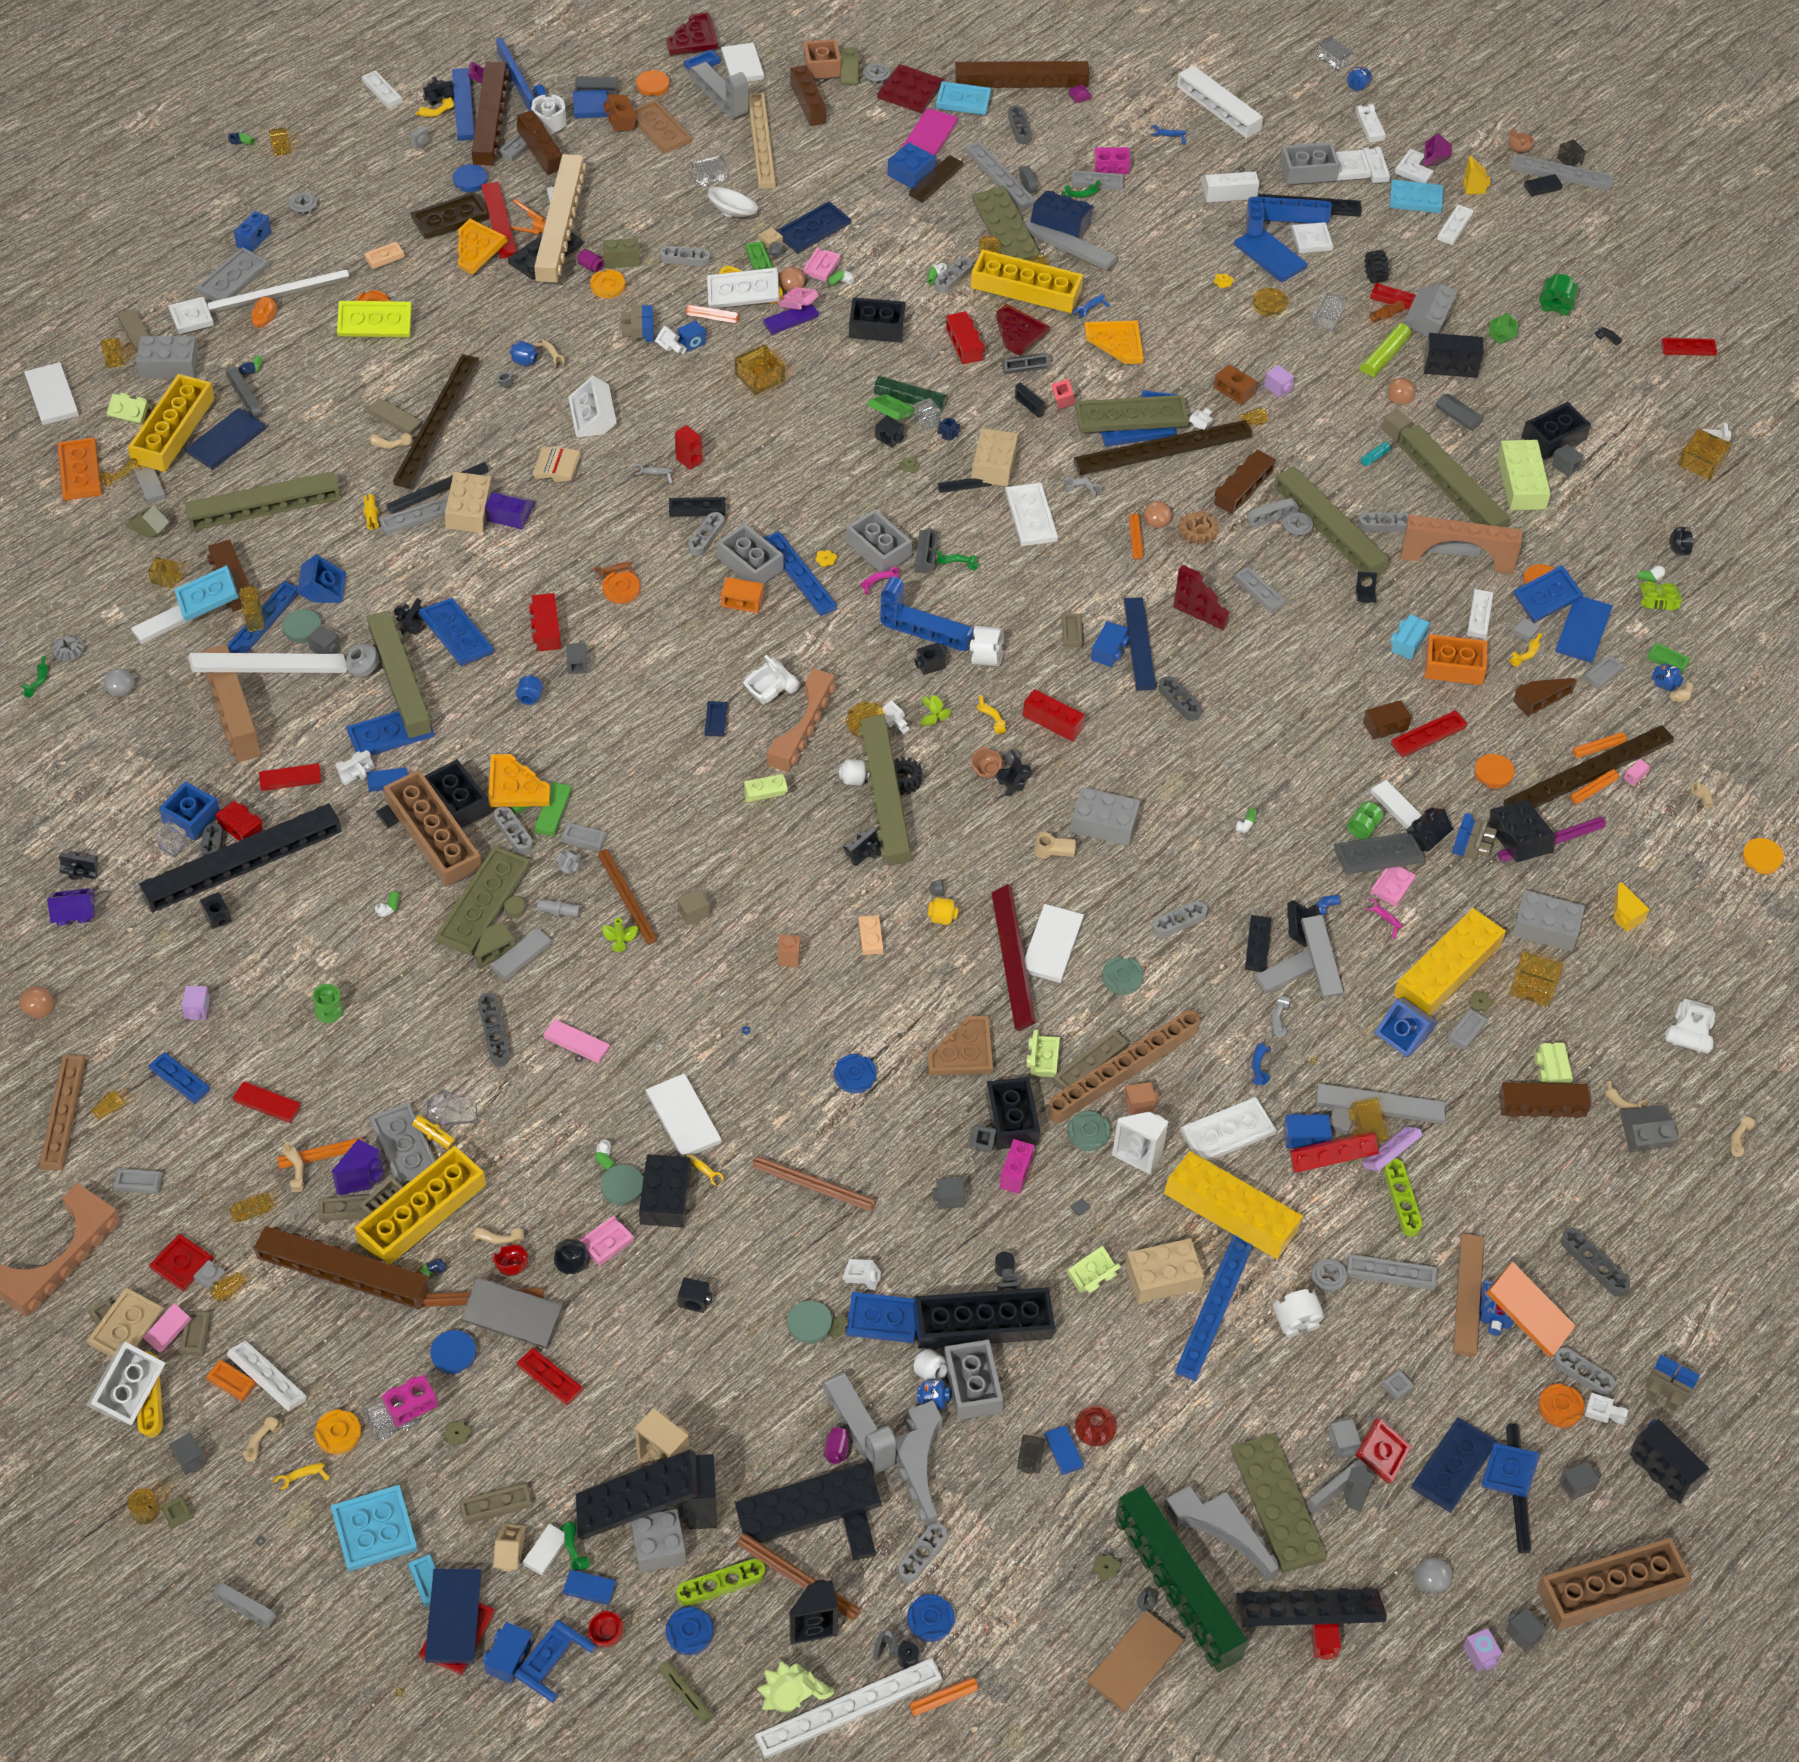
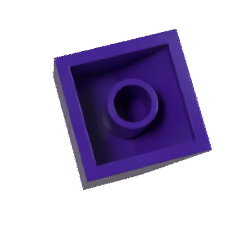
M492 492L485 505L487 521L523 529L535 505V500L502 492Z
M95 887L52 892L47 898L50 923H56L57 926L67 925L69 921L78 920V923L90 922V919L95 916Z
M360 1139L356 1140L332 1170L337 1194L341 1196L370 1190L383 1179L384 1169L380 1150Z

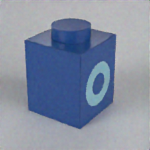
M693 321L678 328V336H680L678 342L687 348L686 351L689 352L706 344L707 332L697 321Z

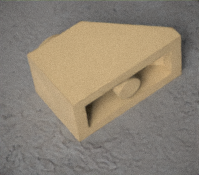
M503 1523L495 1540L494 1568H500L502 1571L518 1569L522 1558L526 1525Z

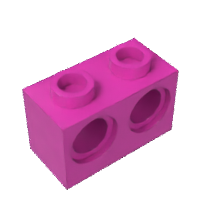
M1095 147V172L1129 174V147Z
M1013 1139L1001 1172L999 1188L1018 1194L1021 1193L1033 1160V1144Z
M424 1374L419 1377H413L405 1384L397 1388H391L382 1395L384 1407L396 1428L438 1407L436 1395ZM418 1392H424V1394L420 1396L415 1395ZM396 1403H403L401 1406H394Z

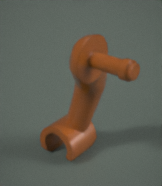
M632 561L621 562L605 568L595 567L591 570V573L593 571L599 572V576L596 579L601 578L605 574L624 570L625 568H628L631 573L636 575V572L630 566L633 563Z

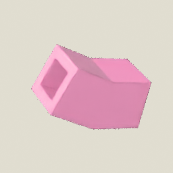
M1639 759L1626 771L1624 779L1634 786L1650 771V766Z

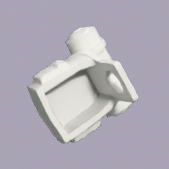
M767 655L764 656L765 665L759 670L755 669L743 682L750 694L763 705L775 698L780 691L785 690L789 694H793L801 686L797 678L788 672L780 661H777L775 658L770 659Z
M1684 999L1683 1002L1679 1003L1675 1013L1677 1023L1670 1025L1665 1031V1041L1672 1043L1673 1046L1678 1045L1695 1050L1697 1053L1703 1052L1708 1054L1713 1049L1714 1043L1713 1037L1709 1036V1029L1713 1027L1715 1022L1713 1007L1697 1001Z

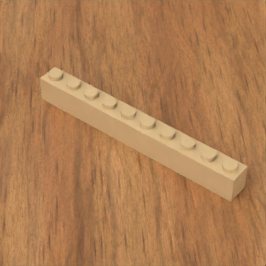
M562 154L534 267L536 281L557 282L558 276L562 275L561 264L565 262L564 252H567V241H570V229H573L572 218L576 216V207H578L579 203L578 195H581V184L584 183L583 173H586L587 164L583 161V155Z

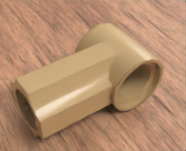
M1042 832L1037 835L1034 854L1041 859H1047L1051 855L1074 857L1075 839L1055 838L1050 833Z

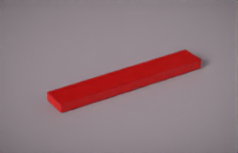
M499 182L481 184L492 230L507 238V242L498 250L499 259L508 258L516 253V248Z

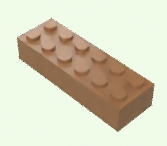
M227 644L204 650V653H230ZM205 672L207 682L211 685L209 687L212 697L217 699L214 700L217 712L220 714L221 725L223 728H227L223 731L226 741L231 743L228 744L231 756H236L237 763L260 757L256 732L236 672Z
M420 770L384 786L385 801L445 887L478 871L481 866L480 854Z
M1667 1538L1543 1576L1537 1590L1556 1631L1685 1592L1692 1579L1672 1539Z

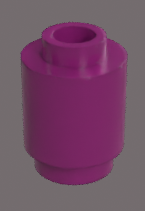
M588 249L580 251L577 256L578 264L591 272L601 271L604 266L602 257Z
M834 1427L827 1434L823 1456L829 1463L839 1464L846 1460L850 1437L848 1436L849 1432L843 1428Z

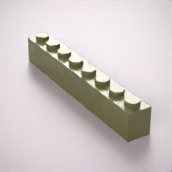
M1416 425L1401 432L1400 448L1473 523L1508 527L1510 517L1429 436L1427 431L1420 425Z
M1293 466L1276 475L1274 488L1285 499H1295L1299 506L1298 512L1308 515L1313 521V526L1359 571L1375 572L1378 576L1387 570L1389 561L1387 555L1373 541L1368 539L1362 530L1358 529L1337 506H1334L1313 483L1304 477L1302 472Z
M334 471L184 503L191 531L341 499Z
M389 610L368 615L369 631L374 645L379 652L383 670L408 738L431 733L430 724H433L431 712L427 713L426 711L428 710L426 699L421 698L423 692L421 685L416 684L418 682L416 672L411 671L413 665L411 658L406 657L408 655L406 645L401 644L403 638L401 631L396 630L398 628L396 618L391 616Z
M882 714L861 719L862 727H859L861 739L865 740V744H862L864 756L868 757V761H865L867 773H871V778H868L870 790L874 789V795H871L873 807H877L878 811L874 813L876 824H880L881 828L877 832L879 841H883L884 847H880L882 858L887 859L889 866L913 861L885 716Z

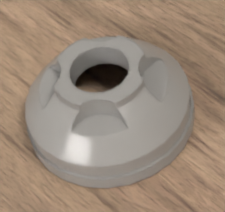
M366 643L353 647L346 658L347 670L351 675L358 678L371 674L379 663V652L375 647ZM361 651L360 657L354 660V655Z

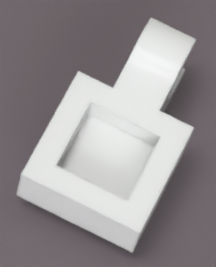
M667 326L662 328L655 339L667 351L673 349L677 353L680 352L684 355L687 350L684 345L677 342L680 336Z
M1206 408L1201 412L1197 409L1191 415L1189 421L1195 427L1205 430L1213 420L1210 417L1212 411Z
M892 700L877 712L878 715L884 714L887 725L890 728L895 724L903 734L910 730L903 719L905 716L904 712Z
M1591 1393L1585 1416L1608 1423V1419L1611 1418L1614 1422L1624 1425L1628 1410L1613 1406L1614 1399Z

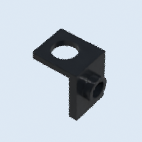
M1358 571L1355 591L1357 601L1376 603L1375 587L1377 573ZM1363 577H1370L1372 579L1371 585L1363 586L1361 584Z

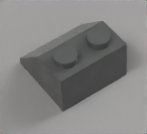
M1663 1105L1620 1110L1629 1152L1667 1148L1678 1141L1674 1120Z

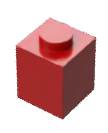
M1313 1624L1311 1639L1314 1658L1331 1660L1338 1657L1341 1649L1338 1624Z

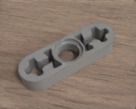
M664 246L660 249V260L670 264L704 267L710 264V252L705 249ZM681 255H689V257L683 258Z
M962 257L954 262L935 279V290L938 293L949 292L971 273L972 260ZM950 274H957L958 276H957V277H951V276H949V275H950Z
M1285 499L1251 510L1247 514V520L1251 526L1257 527L1284 519L1288 514L1298 512L1299 506L1295 499Z
M710 513L689 540V552L692 555L700 556L704 554L723 529L724 517L721 513ZM703 532H710L711 535H710V536H703L702 533H703Z
M1366 512L1360 515L1358 526L1363 531L1404 532L1407 518L1410 514ZM1388 520L1390 524H1383L1381 521Z
M498 807L494 811V820L511 846L518 854L524 855L531 852L533 848L532 839L510 808ZM501 815H503L504 817L507 816V822ZM515 827L519 830L516 833H509L508 829Z
M1195 901L1156 918L1153 923L1154 935L1165 938L1202 922L1206 918V905ZM1181 916L1185 919V922L1178 923L1174 918Z
M1560 1348L1556 1352L1553 1363L1557 1369L1597 1395L1605 1397L1612 1393L1615 1387V1380L1611 1375L1568 1348ZM1567 1357L1568 1361L1562 1362L1561 1359ZM1574 1362H1576L1577 1364L1575 1368L1572 1369L1571 1367L1574 1365ZM1586 1368L1589 1370L1590 1375L1584 1377L1579 1374L1578 1369ZM1594 1375H1596L1597 1378H1595L1594 1382H1592ZM1603 1382H1606L1607 1386L1604 1388L1600 1386Z
M935 1523L930 1525L900 1562L898 1576L901 1581L905 1583L915 1582L945 1545L947 1529L942 1524ZM938 1532H940L941 1538L937 1537L933 1541V1545H931L930 1542L932 1541L933 1533L937 1534ZM920 1548H925L930 1554L926 1558H920L917 1556L916 1551ZM914 1561L916 1564L913 1567V1574L909 1572L906 1575L905 1568L909 1569Z
M218 1583L212 1592L213 1597L219 1602L266 1628H269L276 1618V1615L270 1609L224 1583Z

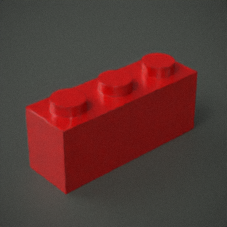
M967 311L946 315L945 328L962 365L982 361L985 345L980 341L979 332L975 330L973 319L969 318Z
M555 593L532 595V603H529L530 615H534V618H530L531 629L536 630V632H532L533 644H537L538 652L561 649Z
M1036 689L1025 699L1023 706V717L1072 742L1083 730L1085 714Z

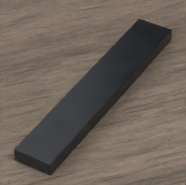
M1258 194V197L1328 201L1332 203L1331 215L1361 216L1360 200Z

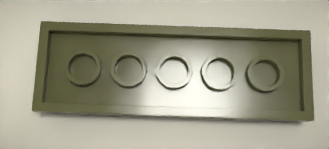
M1005 185L972 195V200L1000 254L1027 261L1040 259V253Z
M1183 395L1075 401L1079 433L1186 427L1189 423Z
M493 846L435 935V942L472 956L478 947L483 930L494 923L503 909L505 901L510 898L530 867V860Z
M1275 1434L1233 1445L1231 1447L1232 1455L1281 1573H1287L1326 1561L1327 1556Z

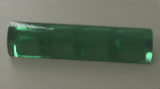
M878 376L874 385V394L880 396L888 394L902 402L940 413L943 412L948 402L947 394L883 376Z

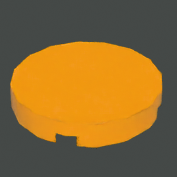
M615 270L598 271L590 279L592 292L601 298L617 297L626 288L624 276Z
M1755 838L1746 843L1742 852V858L1748 868H1753L1756 870L1755 872L1760 874H1770L1776 872L1781 867L1784 854L1780 846L1774 841L1766 838Z
M335 1409L319 1418L314 1434L318 1446L323 1451L330 1454H343L357 1446L361 1439L362 1429L359 1419L352 1412Z

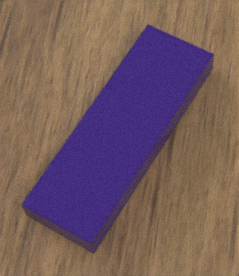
M812 304L808 306L802 305L801 310L789 309L763 319V324L773 335L819 317V312Z

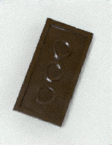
M475 191L410 213L411 219L424 239L460 228L469 219L478 222L489 218V212Z

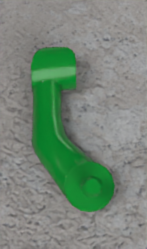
M1097 180L1095 185H1090L1083 191L1071 190L1069 185H1065V191H1061V196L1086 198L1098 192L1097 186L1100 184V181Z
M940 550L936 551L939 556L937 559L939 564L965 562L971 570H976L980 564L976 562L977 557L975 555L970 557L960 554L942 555Z
M45 656L41 657V664L37 665V679L30 685L23 683L21 688L24 691L20 693L21 695L31 698L35 690L45 683L49 669L45 664Z
M567 1521L559 1530L564 1532V1545L572 1560L571 1568L575 1571L587 1569L590 1566L589 1559L586 1556L579 1557L575 1548L576 1526L574 1522Z

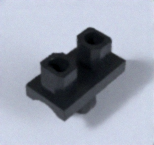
M434 76L431 77L432 82L427 83V87L423 88L424 101L427 100L431 106L437 105L439 103L438 97L441 96L447 99L449 97L452 100L454 99V84L452 80L444 82L442 79L438 81Z
M417 598L410 610L408 609V604L395 607L396 620H404L400 629L402 635L406 631L416 635L419 631L421 623L413 620V618L415 617L424 622L419 615V610L424 608L420 606L422 600Z
M1014 758L1009 768L998 770L996 778L1000 785L1004 784L1006 786V796H1012L1014 791H1023L1025 787L1024 778L1029 779L1032 775L1030 765L1021 764L1020 758Z
M871 828L868 832L862 830L857 834V841L854 844L848 842L844 845L845 855L850 857L852 865H859L868 856L871 858L878 856L877 848L881 843L877 838L876 829Z
M70 851L68 854L60 853V873L68 874L71 880H76L78 876L90 879L97 878V856L89 855L82 857L74 851Z

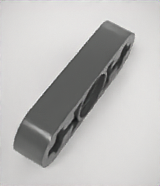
M1017 105L1011 106L1008 110V119L1015 139L1020 144H1028L1031 141V130L1024 110Z
M1165 676L1161 678L1159 692L1185 719L1189 721L1198 720L1201 715V705L1173 677ZM1182 696L1185 700L1177 701L1175 697Z

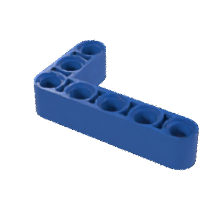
M1249 197L1246 209L1247 233L1252 236L1262 235L1264 220L1329 223L1332 203L1320 200Z
M890 577L881 592L880 621L884 626L935 643L938 642L941 645L960 651L968 649L974 637V630L971 627L904 606V582L897 577Z

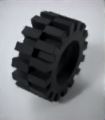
M1384 250L1367 252L1365 255L1366 259H1364L1366 263L1364 267L1366 268L1365 272L1368 274L1369 282L1373 284L1387 281L1390 275V268H1388V257H1386Z
M901 757V761L896 758V774L907 773L912 776L908 779L897 777L900 795H904V792H907V795H909L911 790L913 793L916 792L922 784L921 765H917L916 760L912 762V758L909 757L908 760H905V757Z

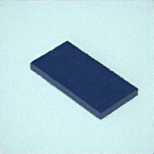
M828 201L776 231L783 236V242L798 254L850 225L851 219Z
M238 408L186 447L185 450L187 454L213 470L262 433L266 427L265 424L241 408Z
M1457 1417L1412 1484L1411 1489L1452 1513L1491 1454L1494 1443L1498 1441Z
M433 1569L425 1663L474 1664L482 1578L481 1569Z

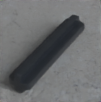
M968 478L938 483V491L944 493L987 487L992 484L984 483L982 479Z

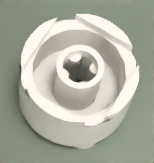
M541 95L532 101L531 111H534L549 135H553L554 132L566 126V110L562 98L556 95H551V97Z
M975 626V640L970 642V651H974L971 663L973 665L1000 666L1003 657V650H1001L1002 644H1004L1003 629Z
M1308 1289L1290 1293L1284 1296L1286 1301L1280 1304L1278 1300L1273 1304L1275 1315L1282 1332L1286 1334L1287 1338L1298 1335L1300 1330L1314 1331L1320 1327L1319 1322L1325 1317L1314 1290L1309 1293Z

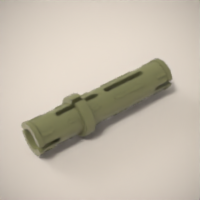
M670 1660L663 1662L658 1667V1671L669 1682L670 1689L678 1693L702 1725L709 1723L715 1715L688 1684L687 1677L681 1675Z

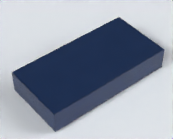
M708 701L705 736H725L727 702Z

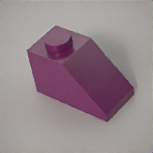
M1439 133L1425 142L1423 165H1439L1443 161L1448 160L1451 156L1452 144Z

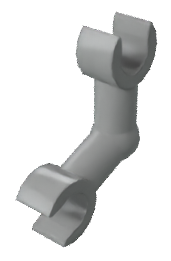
M1086 476L1078 479L1070 477L1064 479V485H1067L1066 491H1073L1075 487L1085 485L1090 490L1092 497L1096 498V491L1094 490L1102 493V486L1094 484Z

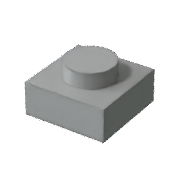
M423 125L410 133L412 147L416 150L429 142L428 130Z
M208 1260L194 1275V1279L212 1292L227 1275L226 1271Z

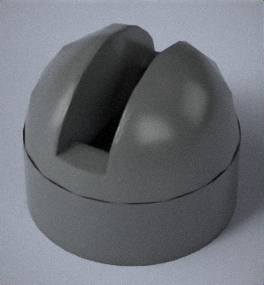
M773 242L769 247V254L773 258L780 257L784 251V247L778 242Z
M504 372L498 375L497 379L501 387H511L513 384L511 373Z
M1011 749L1006 752L1005 763L1008 766L1011 765L1015 757L1021 760L1019 751Z
M942 879L935 880L930 884L929 891L932 895L938 897L945 896Z
M1145 1590L1138 1595L1137 1605L1139 1609L1149 1612L1155 1608L1156 1596L1153 1592ZM1145 1596L1149 1597L1148 1605L1144 1604Z

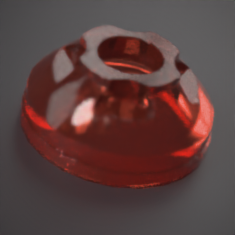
M1086 1407L1076 1418V1435L1083 1443L1089 1446H1104L1110 1443L1116 1434L1115 1417L1104 1407ZM1092 1416H1100L1103 1419V1424L1095 1426L1090 1422V1418Z

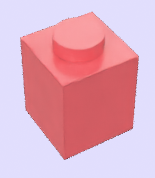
M1069 379L1051 384L1059 409L1075 404Z

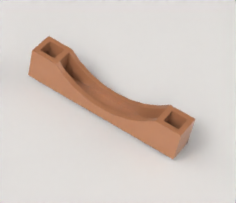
M812 668L805 681V696L808 701L805 715L792 730L774 739L767 752V766L790 772L792 766H796L800 751H804L807 738L813 734L814 724L820 721L822 709H826L830 694L833 695L836 690L833 674Z

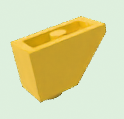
M1468 156L1463 179L1465 194H1486V189L1490 186V177L1487 176L1486 169L1472 156Z
M1620 882L1614 895L1613 919L1626 932H1629L1645 922L1650 909Z

